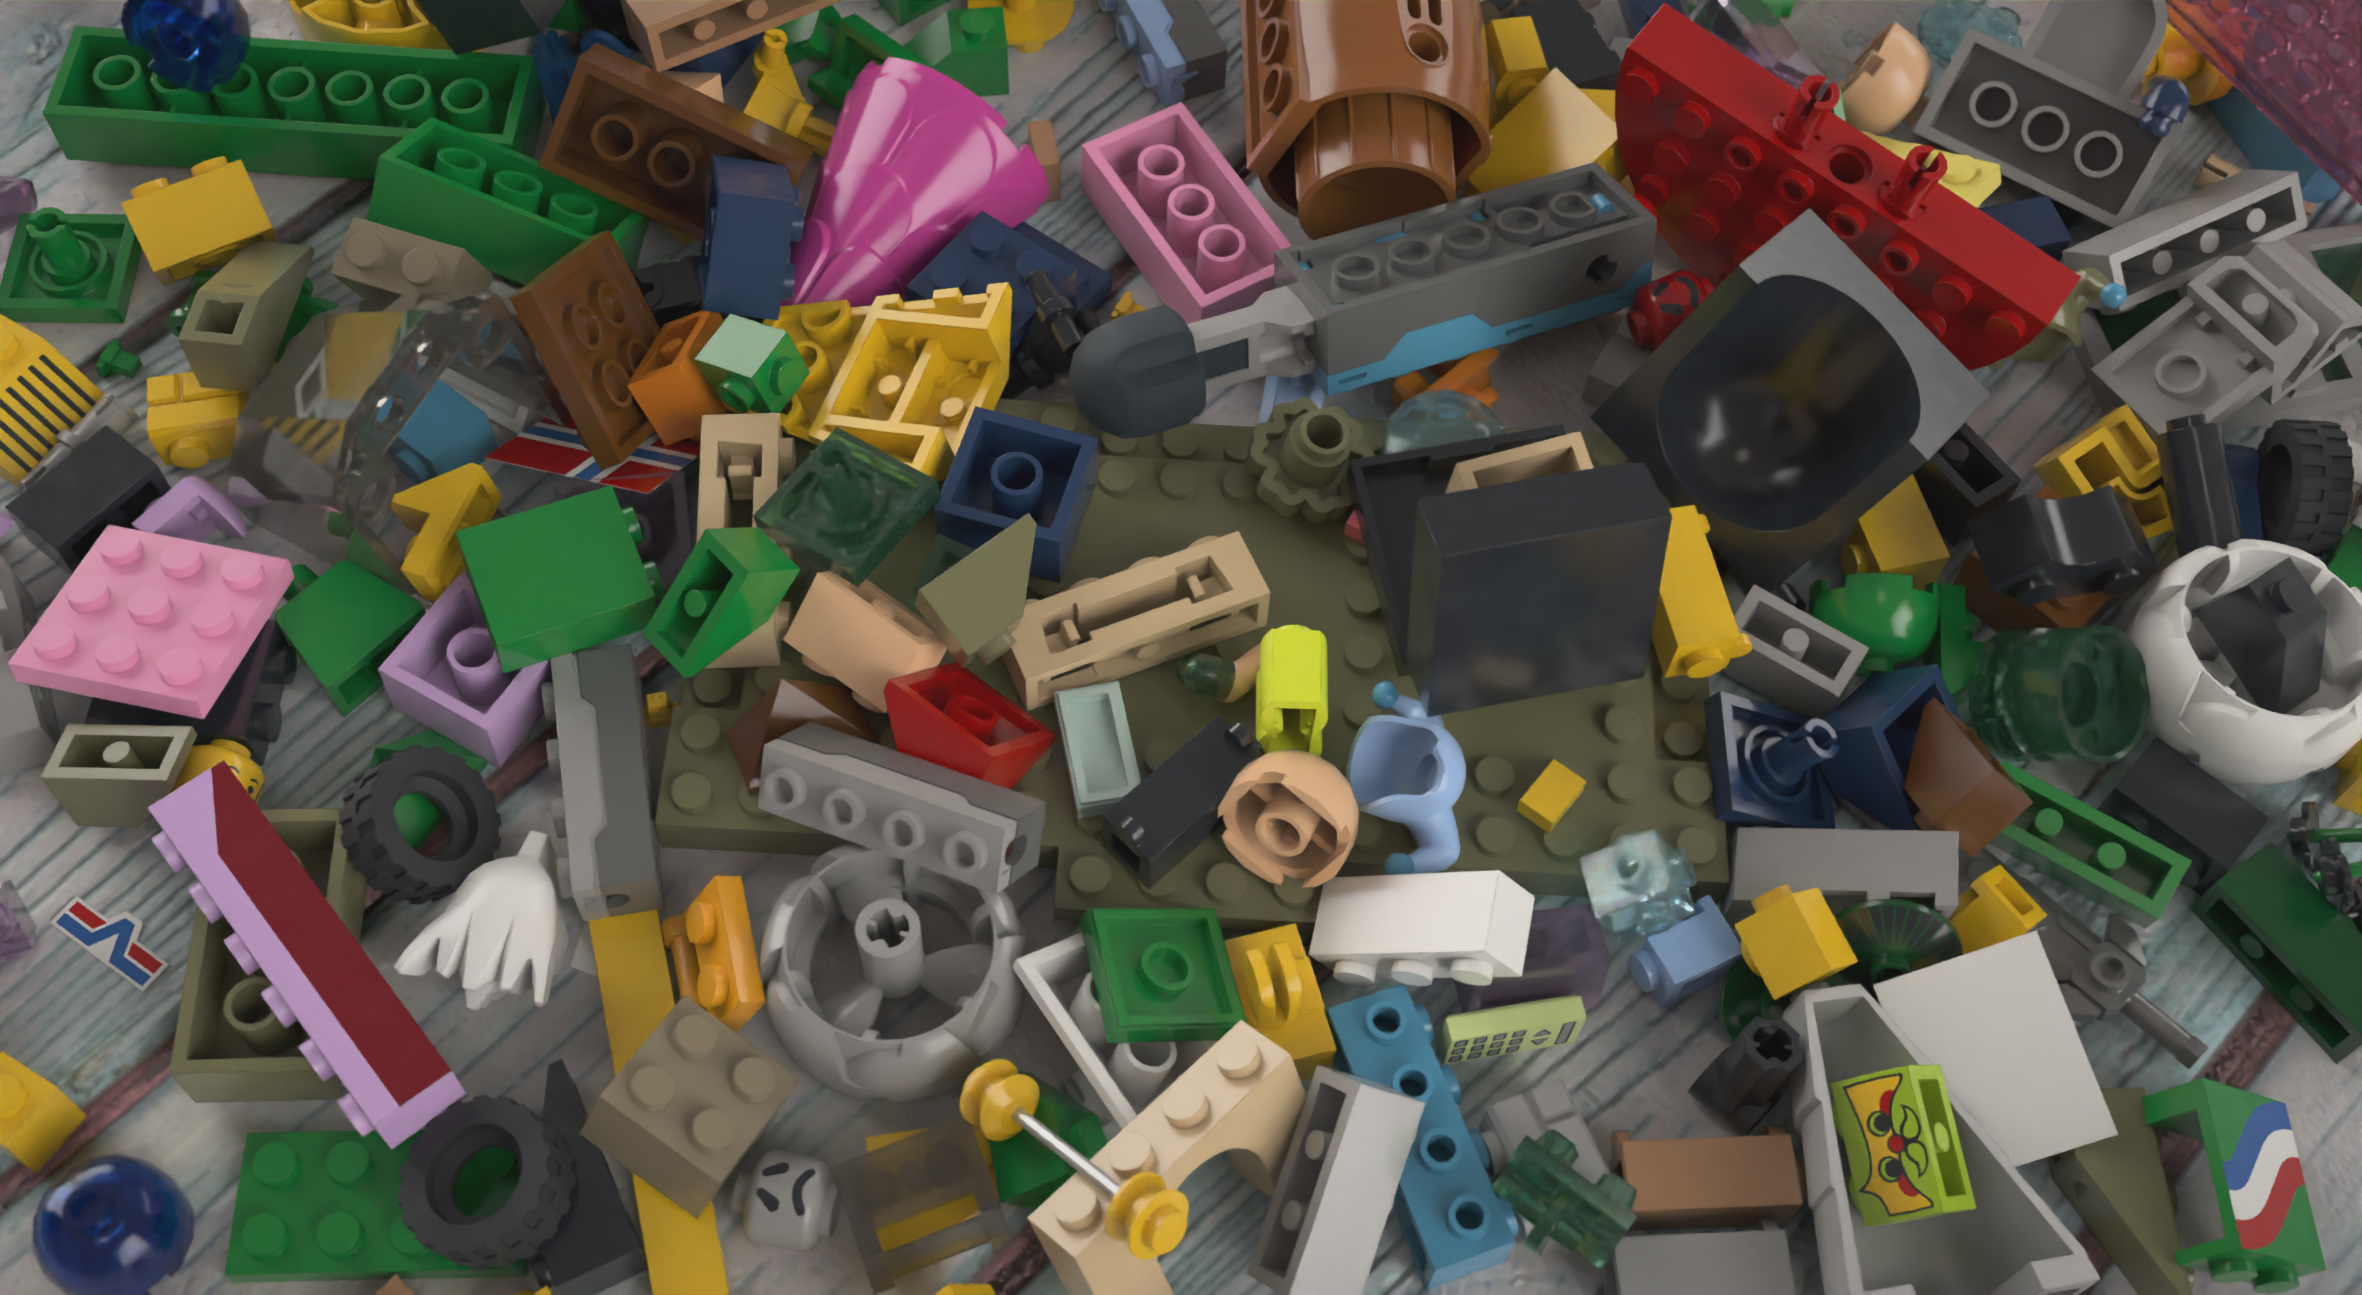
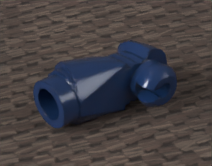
M2167 75L2155 77L2148 81L2141 91V107L2145 108L2146 111L2138 120L2139 128L2152 133L2153 136L2163 138L2169 134L2173 122L2182 124L2190 102L2189 91L2185 84L2178 78Z

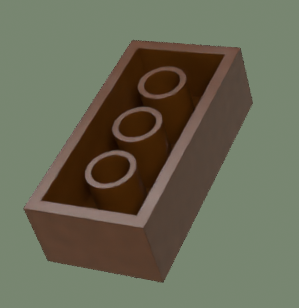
M595 43L577 61L538 166L702 242L713 155L786 165L791 186L799 187L816 147Z

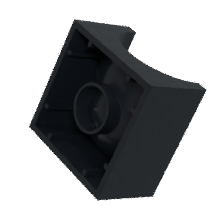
M1808 208L1740 263L1611 394L1590 418L1632 462L1634 461L1635 464L1645 462L1658 489L1675 507L1695 505L1697 513L1704 514L1709 523L1710 530L1705 534L1707 541L1751 587L1755 584L1771 593L1925 464L1992 394L1847 245Z

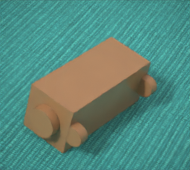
M1765 1125L1763 1136L1631 1140L1628 1130L1612 1131L1611 1134L1612 1158L1609 1161L1610 1174L1627 1206V1209L1617 1223L1620 1226L1621 1232L1757 1226L1758 1219L1775 1218L1777 1225H1786L1803 1205L1802 1201H1805L1808 1196L1805 1163L1801 1158H1795L1791 1135H1784L1781 1125Z

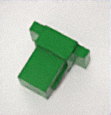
M113 339L98 358L99 361L95 368L98 376L105 378L108 372L111 374L116 372L134 379L143 365L140 357L123 351L120 341Z

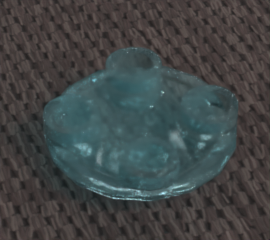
M1936 0L1932 7L1924 11L1917 24L1918 41L1926 48L1929 57L1945 69L1948 68L1969 27L2021 51L2023 50L2022 38L2017 32L2021 24V18L2013 9L2004 6L1992 9L1979 2L1967 0Z
M1452 390L1425 391L1405 400L1390 416L1384 436L1383 450L1385 454L1502 435L1506 434L1504 425L1494 411L1475 397Z

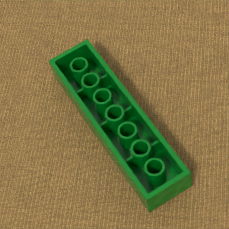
M75 25L44 107L43 115L67 160L192 168L206 160L225 156L228 163L241 159L247 172L375 180L379 156L430 117L534 158L547 102L534 56L468 52L456 55L452 50Z

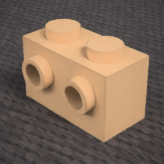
M851 568L817 573L783 641L803 654L801 659L806 666L819 674L837 678L853 690L852 696L860 705L878 713H888L883 690L889 679L937 667L947 650L945 644L926 620Z

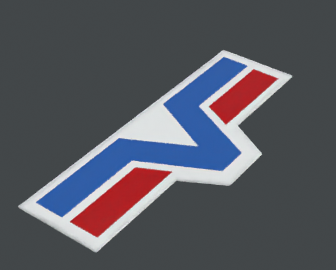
M75 896L50 921L52 925L142 992L170 965L137 941L143 922L128 911L107 919L78 896Z

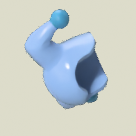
M1382 681L1373 688L1372 701L1377 708L1391 709L1397 716H1370L1363 723L1351 745L1346 767V779L1349 781L1354 792L1359 811L1386 820L1403 823L1409 829L1417 844L1418 849L1410 855L1399 852L1390 854L1384 862V872L1386 875L1424 874L1445 870L1456 862L1460 853L1458 830L1452 806L1459 799L1466 779V764L1463 751L1452 734L1444 728L1440 715L1427 717L1421 701L1400 694L1394 683Z

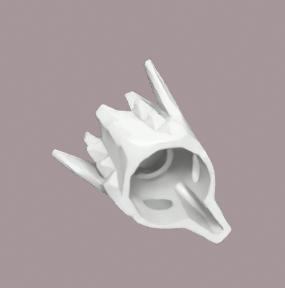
M530 830L517 856L487 862L472 871L457 889L443 914L426 926L406 948L393 966L394 970L399 975L420 976L426 974L437 964V974L447 979L459 971L466 993V1008L478 1011L480 1008H487L492 1000H499L509 993L520 996L524 989H533L534 1005L537 1007L547 1004L553 976H558L569 940L564 912L556 899L555 885L558 856L548 834Z

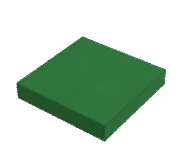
M1215 908L1086 909L1080 920V927L1108 1043L1219 1041L1240 1020L1247 1024Z

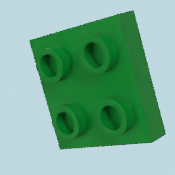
M54 207L41 208L34 213H20L0 284V314L14 322L124 324L142 253V247L126 214H65L62 210Z

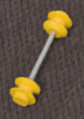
M991 1060L976 1068L968 1076L960 1097L959 1106L962 1117L970 1124L980 1125L982 1133L993 1141H1004L1012 1138L1024 1128L1108 1194L1112 1199L1105 1215L1106 1232L1116 1241H1127L1132 1255L1141 1260H1148L1160 1254L1168 1253L1179 1244L1187 1229L1189 1211L1188 1200L1183 1193L1176 1189L1166 1190L1165 1182L1161 1176L1151 1171L1142 1172L1131 1177L1122 1186L1033 1117L1039 1103L1040 1093L1038 1084L1030 1076L1019 1074L1016 1066L1009 1060Z

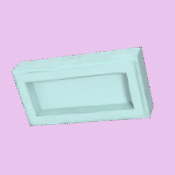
M1119 681L1053 692L1054 706L1078 819L1104 815L1141 782Z

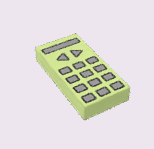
M1576 994L1448 1015L1437 1043L1443 1065L1575 1043L1587 1017L1581 996H1576Z

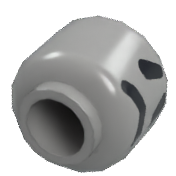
M771 1149L759 1158L753 1171L746 1169L740 1171L733 1192L732 1212L743 1214L744 1232L751 1241L799 1252H808L817 1245L821 1237L831 1239L840 1215L844 1182L834 1179L831 1165L822 1158Z

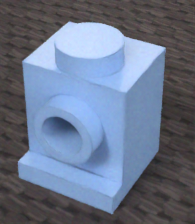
M1707 895L1697 900L1687 920L1682 921L1679 915H1675L1651 927L1644 935L1646 941L1642 949L1629 955L1628 965L1632 977L1640 989L1646 993L1651 992L1662 1010L1723 981L1731 967L1743 955L1740 942L1711 896Z

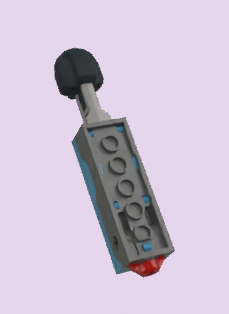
M1592 162L1274 251L1275 289L1263 292L1252 306L1186 324L1184 319L1175 310L1166 305H1161L1118 317L1094 329L1085 336L1073 353L1068 382L1078 412L1096 428L1120 439L1145 437L1189 424L1193 417L1200 416L1206 406V393L1266 375L1295 378L1310 374L1327 396L1340 392H1349L1357 387L1394 376H1403L1414 370L1448 360L1460 359L1471 353L1501 344L1514 343L1528 336L1555 328H1564L1575 322L1605 313L1618 312L1623 308L1632 306L1636 289L1652 279L1655 239L1659 232L1658 214L1650 200L1640 194L1631 195L1596 162Z

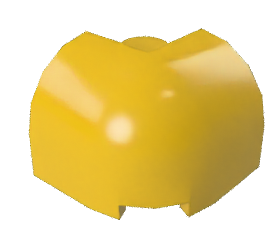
M2127 404L2113 410L2070 441L2057 446L2033 466L2045 485L2048 484L2064 498L2084 495L2107 485L2112 486L2133 506L2146 539L2173 529L2157 447Z

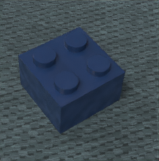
M713 155L698 266L704 311L778 320L781 300H792L795 284V264H790V242L800 243L804 225V206L799 205V187L791 186L786 165Z
M975 406L934 508L938 551L965 558L1029 513L1036 522L1029 575L1060 583L1097 483L1098 438Z

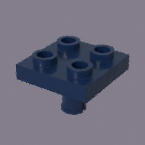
M1719 691L1704 700L1715 819L1744 827L1769 826L1773 828L1836 829L1831 787L1819 762L1835 756L1839 750V745L1831 744L1821 749L1827 744L1838 740L1834 729L1826 721L1724 691Z

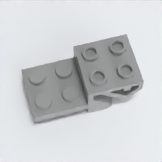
M2285 240L2257 244L2245 259L2242 256H2224L2187 284V296L2091 368V380L2119 407L2127 404L2147 434L2154 440L2155 436L2167 432L2165 422L2179 417L2205 414L2207 424H2221L2258 395L2270 405H2273L2362 338V307Z

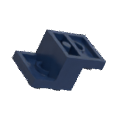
M981 211L906 287L908 301L932 299L934 290L959 287L962 296L986 293L988 284L1009 282L1012 289L1011 353L1027 336L1035 311L1038 308L1029 290L1023 284L1028 274L1038 269L1047 271L1048 277L1058 295L1067 296L1076 313L1088 307L1094 309L1112 290V275L1024 221L1011 229Z

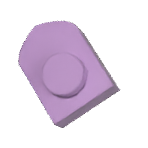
M195 476L183 478L165 495L152 501L146 507L143 514L131 523L135 530L202 542L216 528L236 539H244L247 535L245 522L230 498L207 480Z

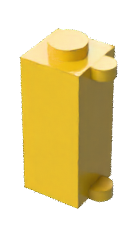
M1695 505L1669 508L1672 514V521L1651 634L1664 678L1686 674L1691 678L1708 677L1726 668L1731 658L1744 656L1752 650L1749 636L1739 632L1705 535L1710 530L1707 518L1704 514L1697 513Z

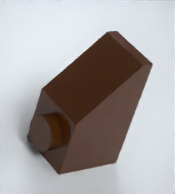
M1934 697L1924 706L1904 784V789L1920 809L1913 818L1923 831H1959V847L1973 857L2026 810L2033 801L1968 725Z

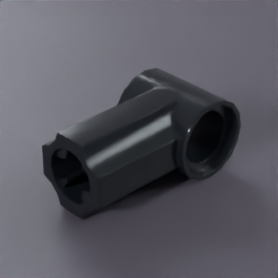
M1756 1016L1741 1031L1732 1045L1726 1048L1703 1071L1689 1088L1688 1093L1736 1137L1747 1136L1781 1099L1783 1095L1778 1090L1782 1088L1804 1057L1798 1045L1800 1034L1782 1018L1765 1020Z

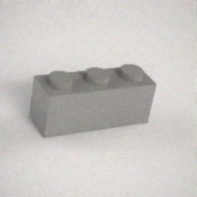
M1317 1064L1247 1275L1281 1295H1362L1370 1275L1371 1265L1388 1214L1394 1203V1196L1411 1145L1417 1134V1127L1425 1102L1382 1083Z

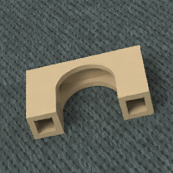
M1240 1020L1089 1161L1121 1186L1131 1177L1142 1172L1151 1171L1161 1176L1165 1182L1166 1190H1177L1187 1176L1200 1164L1212 1156L1226 1151L1234 1170L1272 1198L1307 1097L1291 1055ZM1077 1171L1028 1217L1031 1226L1069 1295H1174L1157 1257L1148 1260L1138 1259L1129 1251L1127 1241L1119 1242L1108 1235L1105 1229V1215L1112 1198Z

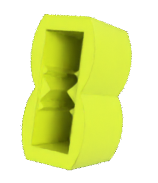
M1285 625L1278 629H1271L1265 634L1260 643V669L1256 675V739L1261 744L1265 754L1279 750L1296 749L1320 757L1322 752V729L1328 720L1327 640L1320 630H1311L1302 625Z

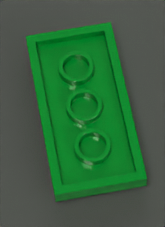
M420 1129L392 1150L377 1130L371 1131L364 1137L358 1131L246 1133L224 1275L232 1283L390 1280L395 1274L400 1279L527 1277L529 1260L522 1257L514 1261L513 1266L504 1269L488 1267V1271H476L466 1265L461 1267L423 1246L415 1239L417 1234L406 1228L402 1216H404L403 1207L398 1205L397 1191L401 1190L402 1180L399 1178L402 1163L405 1164L410 1154L408 1149L415 1137L419 1138L426 1129ZM489 1148L480 1151L467 1163L460 1173L454 1188L457 1206L465 1215L474 1218L487 1217L497 1213L509 1201L518 1185L520 1177L519 1165L515 1156L503 1148Z

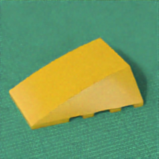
M1009 282L988 284L986 293L962 296L959 287L934 290L932 299L903 302L899 294L876 296L873 304L870 306L851 307L847 299L780 306L778 320L765 319L762 324L787 331L810 372L799 390L790 398L779 413L782 431L920 486L946 480L975 406L994 411L1009 379L1012 289ZM722 401V403L724 404V406L726 407V409H728V410H730V411H733V412H735V413H738V414H752V413H757V412H754V411H751V410H748V412H746V413H742V412L736 411V410H734L733 408H731L730 406H728L724 401Z

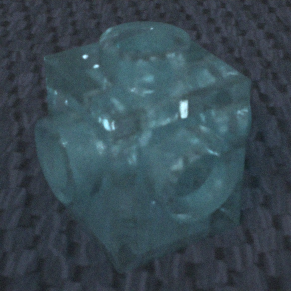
M1655 829L1647 832L1638 831L1624 834L1617 838L1611 846L1579 858L1595 918L1621 942L1640 934L1655 935L1665 932L1675 925L1676 920L1696 913L1689 891L1690 887L1697 885L1692 863L1682 847L1673 849Z

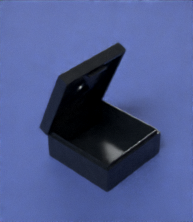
M1563 424L1349 461L1346 476L1398 677L1411 675L1427 717L1644 678L1672 521V514L1645 462L1635 464L1633 461L1445 493L1456 463L1566 435Z

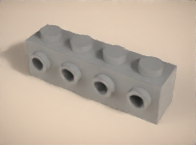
M2243 170L2063 250L2065 266L2072 271L2091 266L2102 271L2112 283L2114 282L2125 287L2127 298L2123 305L2111 309L2103 306L2100 298H2097L2087 308L2100 309V313L2103 315H2115L2132 310L2143 301L2161 293L2180 288L2185 282L2196 278L2224 256H2245L2257 244L2277 241L2308 227L2298 171Z

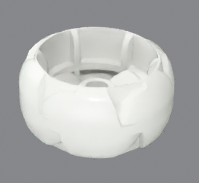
M2240 539L2227 544V549L2207 545L2192 551L2166 567L2152 582L2129 615L2125 625L2121 651L2125 657L2122 668V684L2131 708L2143 727L2154 739L2158 737L2185 757L2198 763L2199 767L2212 777L2222 781L2248 786H2272L2297 780L2310 772L2315 773L2327 769L2342 758L2362 738V593L2355 586L2349 588L2327 569L2325 563L2315 556L2285 544L2266 540ZM2290 557L2327 611L2328 616L2319 691L2284 715L2255 706L2256 702L2222 652L2213 662L2199 660L2192 649L2187 633L2190 630L2192 619L2198 618L2194 611L2234 585Z

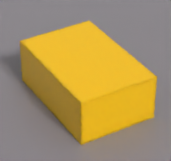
M1553 759L1520 799L1516 811L1550 833L1583 792L1587 781Z

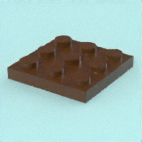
M606 230L587 238L509 297L515 308L519 327L532 340L546 367L547 378L551 387L557 394L561 395L576 423L580 442L591 452L600 471L624 462L655 431L626 385L660 332V328L610 230Z

